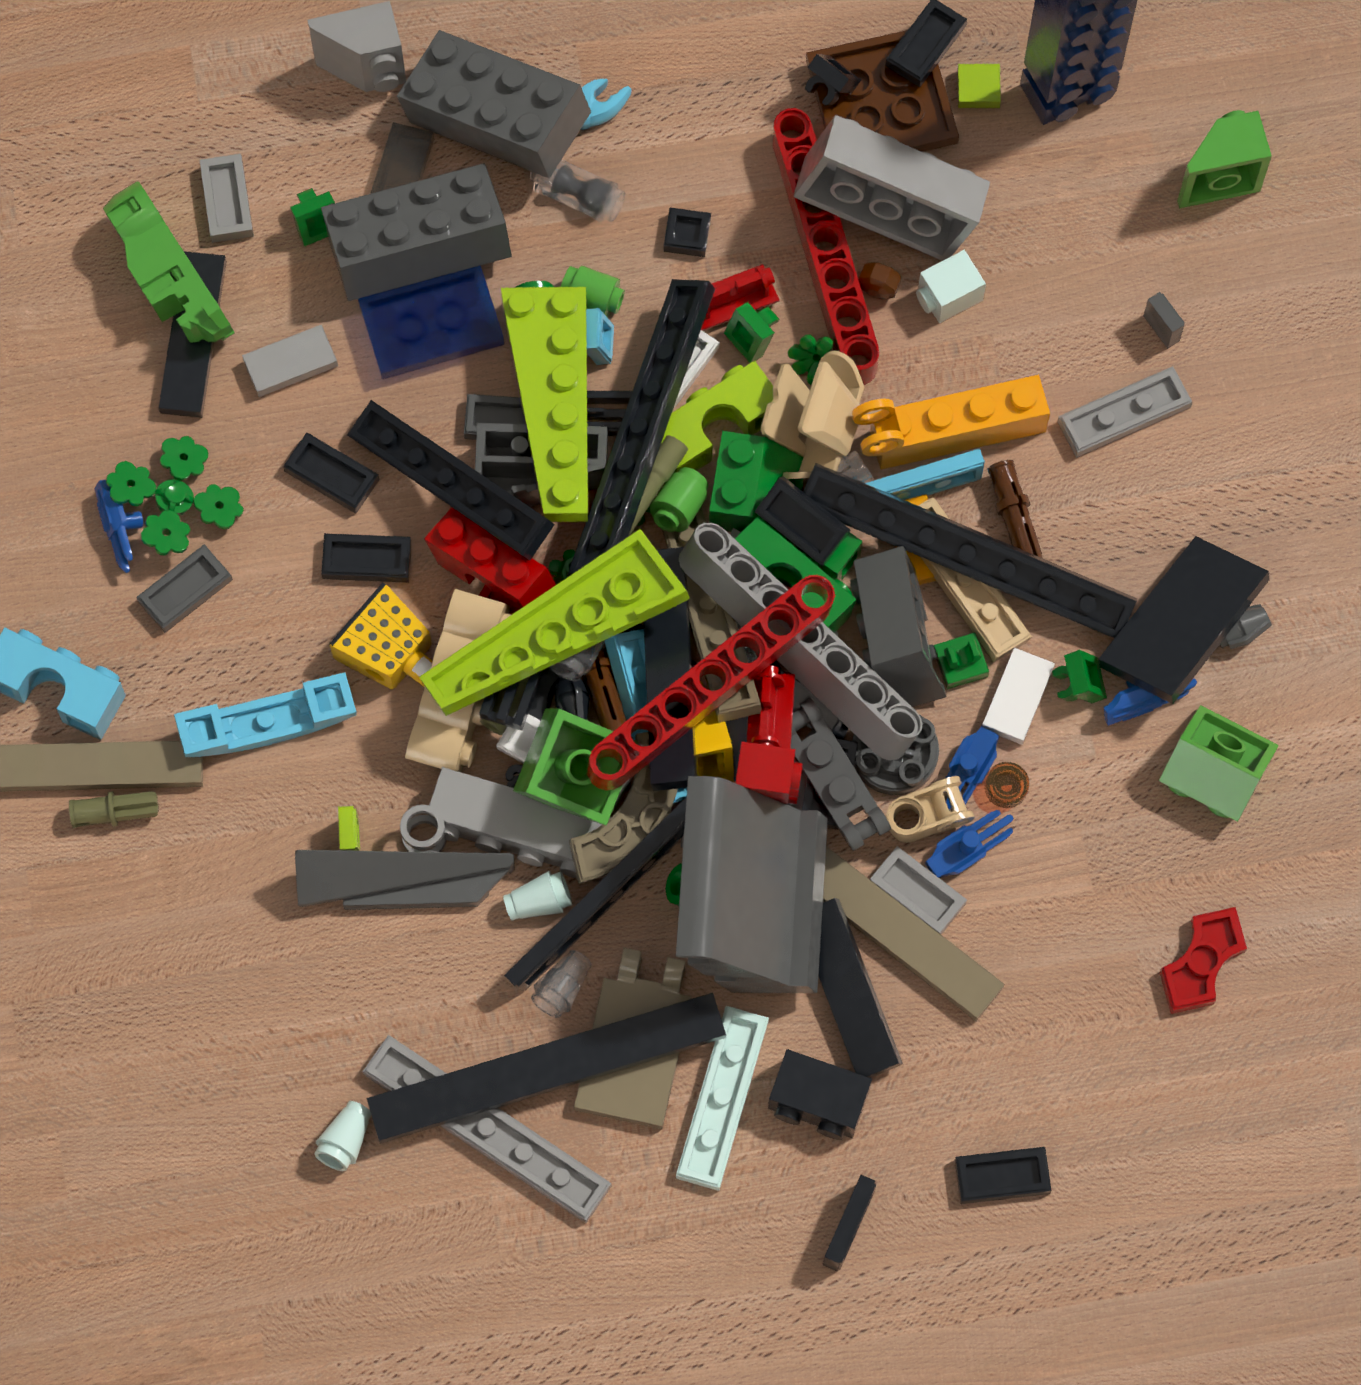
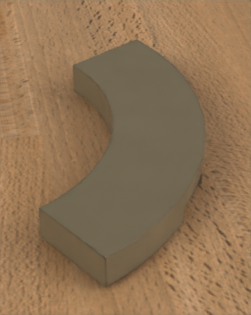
M648 732L635 735V741L639 742V746H649ZM650 763L634 775L632 786L625 801L609 819L607 826L601 825L589 833L569 840L578 884L595 880L608 874L669 815L678 789L653 791L650 779Z

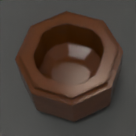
M871 262L864 264L858 280L861 289L868 295L878 299H890L896 296L901 283V276L890 266Z

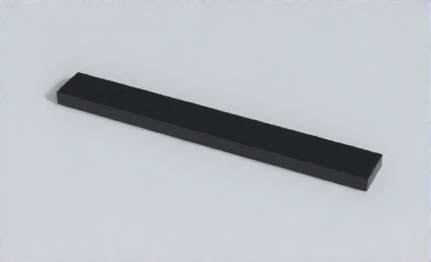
M672 279L592 503L588 522L585 523L567 577L629 536L715 291L710 281Z
M815 463L803 491L844 525L894 546H904L908 552L1112 638H1115L1128 622L1136 605L1137 598L818 463Z
M712 992L367 1098L379 1142L382 1144L726 1038V1032Z

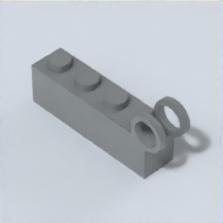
M442 767L430 805H416L408 809L401 819L400 831L407 852H442L447 840L456 842L460 837L476 842L475 846L478 849L488 853H500L501 850L517 854L518 860L532 866L541 867L543 862L560 867L559 871L563 874L577 879L569 840L589 833L602 824L552 808L514 792L512 787ZM427 823L437 828L436 834L426 841H418L410 836L412 829L419 824Z

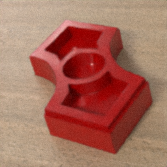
M1236 907L1193 916L1191 919L1192 939L1188 950L1180 959L1160 969L1159 973L1171 1014L1214 1005L1216 1002L1215 981L1219 970L1231 958L1245 953L1247 950Z

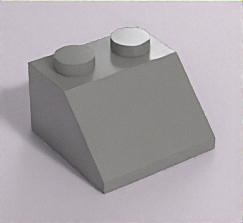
M390 1L308 20L316 65L365 92L373 90L386 92L406 82L402 45Z

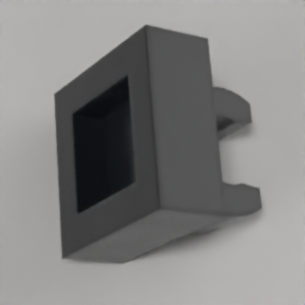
M816 54L807 67L816 75L807 81L805 90L809 93H814L818 86L824 83L828 88V93L822 103L825 106H831L837 102L840 93L852 94L861 79L830 55Z

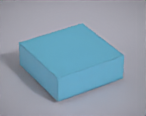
M599 308L586 309L587 355L596 365L611 364L614 325Z

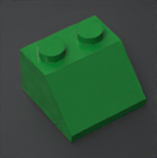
M722 431L709 509V523L717 524L727 532H731L733 528L742 532L759 516L755 513V510L777 480L783 477V472H799L804 457L766 437ZM804 478L788 479L802 491Z

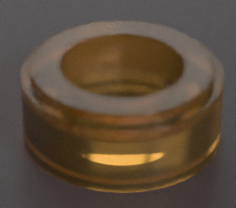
M1012 762L996 764L989 770L984 785L986 796L990 802L998 807H1016L1027 796L1030 784L1029 777L1026 771L1018 764Z

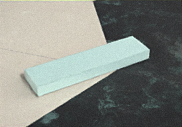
M729 1006L725 1007L722 1017L726 1038L715 1041L676 1173V1179L717 1191L721 1187L769 1022L768 1017Z

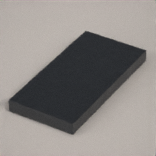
M1195 536L1099 657L1100 668L1174 704L1270 580L1269 571Z

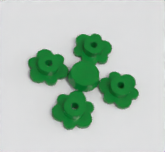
M183 436L180 440L168 438L164 440L161 446L163 455L160 458V465L165 469H170L171 476L176 480H166L156 489L155 482L149 479V470L142 466L136 468L128 461L118 463L115 473L108 474L106 478V484L111 487L110 498L118 504L129 502L132 506H140L144 498H150L155 494L157 507L162 513L159 517L157 515L147 517L145 522L146 528L141 533V540L146 546L155 547V551L159 555H167L170 551L183 553L187 550L189 545L187 536L190 533V526L185 522H180L179 516L185 514L192 504L201 512L200 519L203 523L212 524L214 522L220 529L231 528L234 525L235 518L241 517L244 511L243 506L238 503L240 494L233 487L221 489L218 485L211 484L207 487L206 492L198 493L194 498L191 488L182 482V480L188 479L191 474L194 476L201 475L204 471L203 464L207 461L209 455L208 450L204 446L195 444L193 438L189 436Z

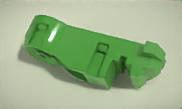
M136 181L113 195L103 207V210L125 244L128 269L160 320L163 322L185 310V313L176 320L190 343L198 342L201 339L208 342H216L220 339L224 341L235 334L221 308L140 182Z

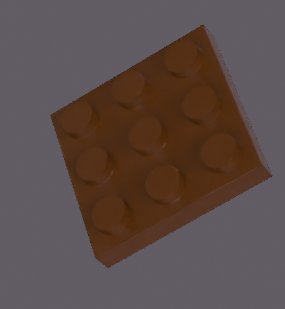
M908 30L806 52L807 67L816 54L830 55L861 79L852 94L840 93L837 102L831 106H825L822 103L828 93L827 86L824 83L818 86L815 95L825 128L834 116L838 115L844 119L854 120L861 126L881 135L891 136L900 143L921 152L955 145L959 142V133L939 64H937L921 87H918L885 66L887 57ZM808 69L810 77L816 75L814 72Z

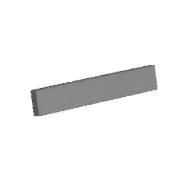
M390 1035L387 1036L363 1070V1074L387 1091L447 1074ZM499 1108L440 1125L585 1223L588 1222L612 1187V1183Z

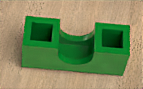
M757 516L735 538L776 579L790 588L809 575H819L829 580L834 587L835 598L829 616L823 623L833 633L850 618L856 598L852 596L848 586L838 579H832L820 569L819 564L804 551L800 552L787 541L783 534L770 524H767L762 518ZM809 592L802 595L803 602L809 607L819 608L824 605V600L817 593Z

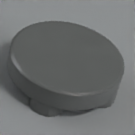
M920 715L923 723L921 732L903 756L897 760H886L879 757L854 734L852 741L858 742L854 768L862 781L873 790L888 795H903L922 787L933 775L939 757V742L935 733V727L930 720Z

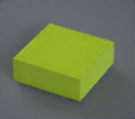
M958 64V108H1000V64Z
M354 806L338 807L340 850L360 851L356 808L354 809Z

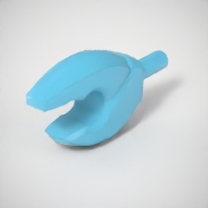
M608 79L593 80L581 87L591 110L581 130L601 125L614 118L629 99L632 92L631 88L626 86L618 93L611 95L607 101L599 102L595 98L606 89Z

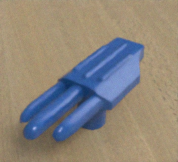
M100 480L94 490L98 500L97 507L103 529L107 533L108 540H111L119 567L125 573H129L128 561L133 560L126 530L142 528L143 516L140 511L125 513L123 504L115 503L110 498L111 487L106 484V480Z
M1196 679L1191 680L1177 700L1186 696L1190 689L1196 686ZM1126 681L1128 689L1120 691L1108 705L1104 706V717L1109 726L1146 714L1169 702Z
M983 726L976 733L964 737L949 764L950 771L946 778L960 777L962 782L959 786L960 792L965 783L968 784L962 796L965 805L976 786L982 784L997 758L996 748L1000 736ZM947 798L946 803L950 811L951 805Z
M999 810L990 812L970 826L964 825L937 843L933 855L925 862V865L938 878L962 873L983 859L987 851L1007 839L1013 833V829L1008 828L983 845L981 843L1011 823L1014 819L1011 814L1005 816L980 834L976 831L1001 814Z

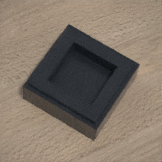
M670 207L664 240V252L705 257L711 213Z

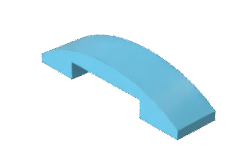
M344 672L303 682L302 689L218 709L217 704L174 714L185 757H202L259 748L304 736L355 716L357 712L346 673Z

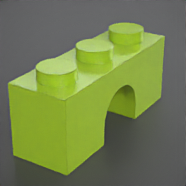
M756 361L751 362L745 367L742 365L733 367L723 375L720 383L709 390L707 387L698 389L688 397L685 405L672 412L662 442L669 435L680 440L688 448L687 453L674 472H678L683 467L697 471L712 461L713 445L703 431L714 421H732L740 427L744 434L754 435L761 430L767 404L773 401L774 386Z

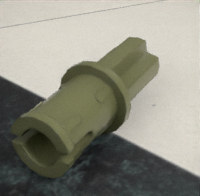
M112 791L108 792V796L69 800V815L72 828L111 823L112 827L118 826V821L156 817L159 812L158 797L156 792L153 791L117 796Z

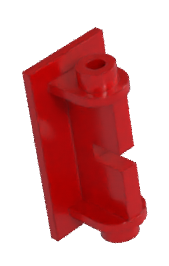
M761 264L712 283L715 291L701 330L704 331L730 321L735 309L747 302L755 311L780 302L773 286L775 278L770 267L765 268Z
M769 665L753 678L761 703L760 714L748 716L747 742L791 749L795 674H778L779 668Z

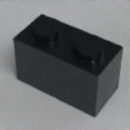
M786 1049L769 1097L768 1109L775 1111L774 1116L783 1122L799 1125L800 1121L816 1125L818 1126L817 1132L826 1137L836 1140H842L843 1136L853 1138L871 1088L872 1078Z

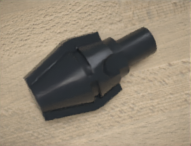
M562 660L557 663L559 677L556 680L557 687H555L556 707L587 720L590 702L588 690L580 675L576 673L575 666H571Z

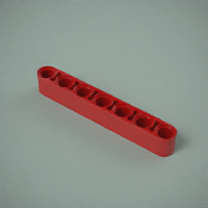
M787 108L781 111L774 120L773 149L829 338L833 340V351L842 352L849 357L862 355L869 359V363L865 365H856L862 382L866 385L876 376L879 346L840 217L825 210L819 213L808 212L805 207L810 204L793 197L799 175L794 170L802 167L806 154L817 140L808 115L800 109ZM788 130H794L799 132L801 136L788 138L783 133ZM820 242H829L835 248L823 251L815 245ZM832 279H839L845 282L846 286L841 289H835L827 285V282ZM843 317H851L858 324L853 327H845L838 320Z
M809 575L801 579L598 743L591 751L587 769L588 777L592 784L606 791L614 790L623 785L819 626L829 616L834 602L835 591L831 582L819 575ZM809 592L817 593L824 600V605L819 608L809 607L803 602L802 595ZM772 620H783L789 625L791 632L786 635H776L770 631L768 623ZM739 647L751 648L756 653L757 659L751 663L741 662L734 655V651ZM706 674L716 675L722 680L723 687L714 691L707 690L700 683V678ZM671 702H681L687 706L689 714L684 718L677 719L671 717L665 707ZM639 729L648 730L653 734L655 741L649 746H639L633 742L631 734ZM604 757H611L619 762L621 769L615 774L608 775L602 773L596 763Z

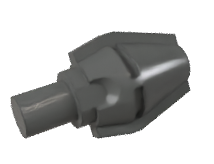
M1261 604L1249 606L1219 646L1221 648L1228 646L1230 649L1245 646L1270 628L1272 623L1264 607Z

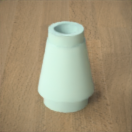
M547 871L513 890L511 893L503 895L506 910L511 921L519 918L524 919L563 913V908L572 905L569 888L561 871L554 874Z
M348 1101L346 1107L342 1109L316 1140V1145L318 1146L314 1153L316 1158L328 1167L338 1171H346L350 1164H355L371 1117L370 1110L358 1102Z

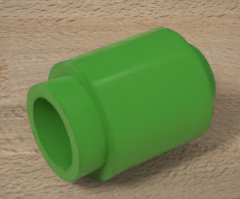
M582 265L579 269L570 266L561 284V287H586V309L599 308L606 317L609 316L610 312L618 313L625 295V290L619 288L620 279Z
M687 467L680 468L678 472L672 474L650 505L651 515L658 527L668 532H683L688 528L707 499L708 482L705 477L698 471Z

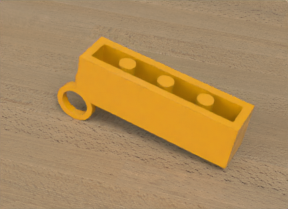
M1038 374L896 407L890 399L871 400L854 408L852 417L855 424L870 425L871 435L860 443L861 450L865 456H877L880 470L1045 433L1050 410ZM883 409V410H881V411H879V412H876V413L866 414V413L871 412V411H874V410Z

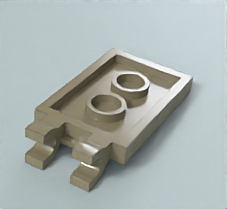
M624 948L618 979L604 978L592 1029L692 999L691 996L679 994L685 972V961L668 957L663 982H653L637 978L642 961L641 951ZM680 1052L581 1082L574 1110L663 1129Z

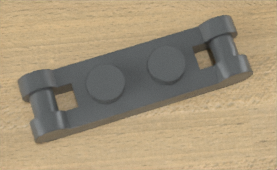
M809 698L799 704L801 709L793 713L791 749H796V761L803 763L802 771L852 851H855L865 845L863 840L875 833L881 836L891 830V826L829 728L818 706L812 698ZM810 724L815 734L801 741L796 731ZM863 810L867 818L854 825L849 818Z

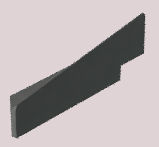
M295 851L299 907L343 900L344 910L478 907L489 896V892L507 873L511 874L515 870L514 855L511 853Z

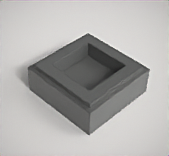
M1159 292L1147 300L1143 317L1168 349L1180 341L1185 322L1164 294Z

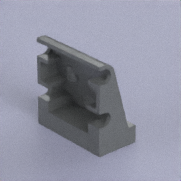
M688 776L676 957L688 958L690 966L705 976H715L714 981L731 993H817L828 818L818 810L796 809L723 778Z

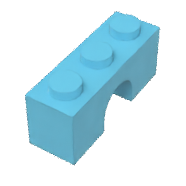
M4 627L0 634V693L24 704L31 691L38 684L46 681L61 683L65 686V694L57 707V711L62 722L102 740L126 696L122 684L119 682L120 677L105 667L97 665L94 670L81 664V658L65 648L58 647L54 651L41 645L43 641L27 630L20 629L16 633Z

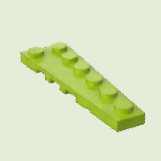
M586 287L501 288L503 311L514 359V368L519 385L543 516L551 522H588Z
M639 529L420 676V679L445 716L663 613L687 601L690 597L673 571L643 531Z

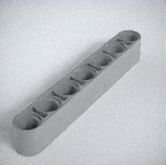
M703 523L698 525L679 554V563L683 571L742 627L788 591L740 543L717 524ZM777 619L768 623L770 631L776 635H786L791 632V628L783 620ZM823 622L777 659L791 674H795V678L859 739L883 759L897 760L901 758L922 730L923 723L917 711Z

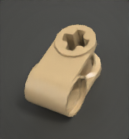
M953 776L939 780L924 789L892 801L886 814L891 826L889 831L892 836L898 841L910 843L938 832L961 827L974 820L973 811L967 810L959 789L962 783L960 777ZM944 797L948 798L953 810L952 812L949 811ZM903 810H912L920 818L915 827L902 829L894 822L895 817Z

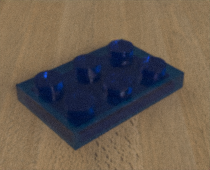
M481 265L358 299L382 380L505 345L504 336Z

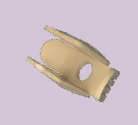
M830 351L821 358L810 390L790 364H782L773 387V401L767 404L761 432L763 435L804 457L799 472H783V476L786 479L809 478L815 463L838 471L841 458L846 457L850 452L858 424L854 423L852 411L860 405L864 384L854 361L842 352ZM800 433L807 436L805 444L798 437Z

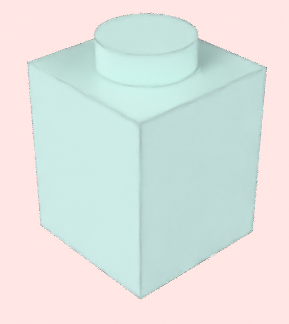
M964 249L920 272L916 295L926 313L932 312L937 321L941 323L983 301L986 283Z

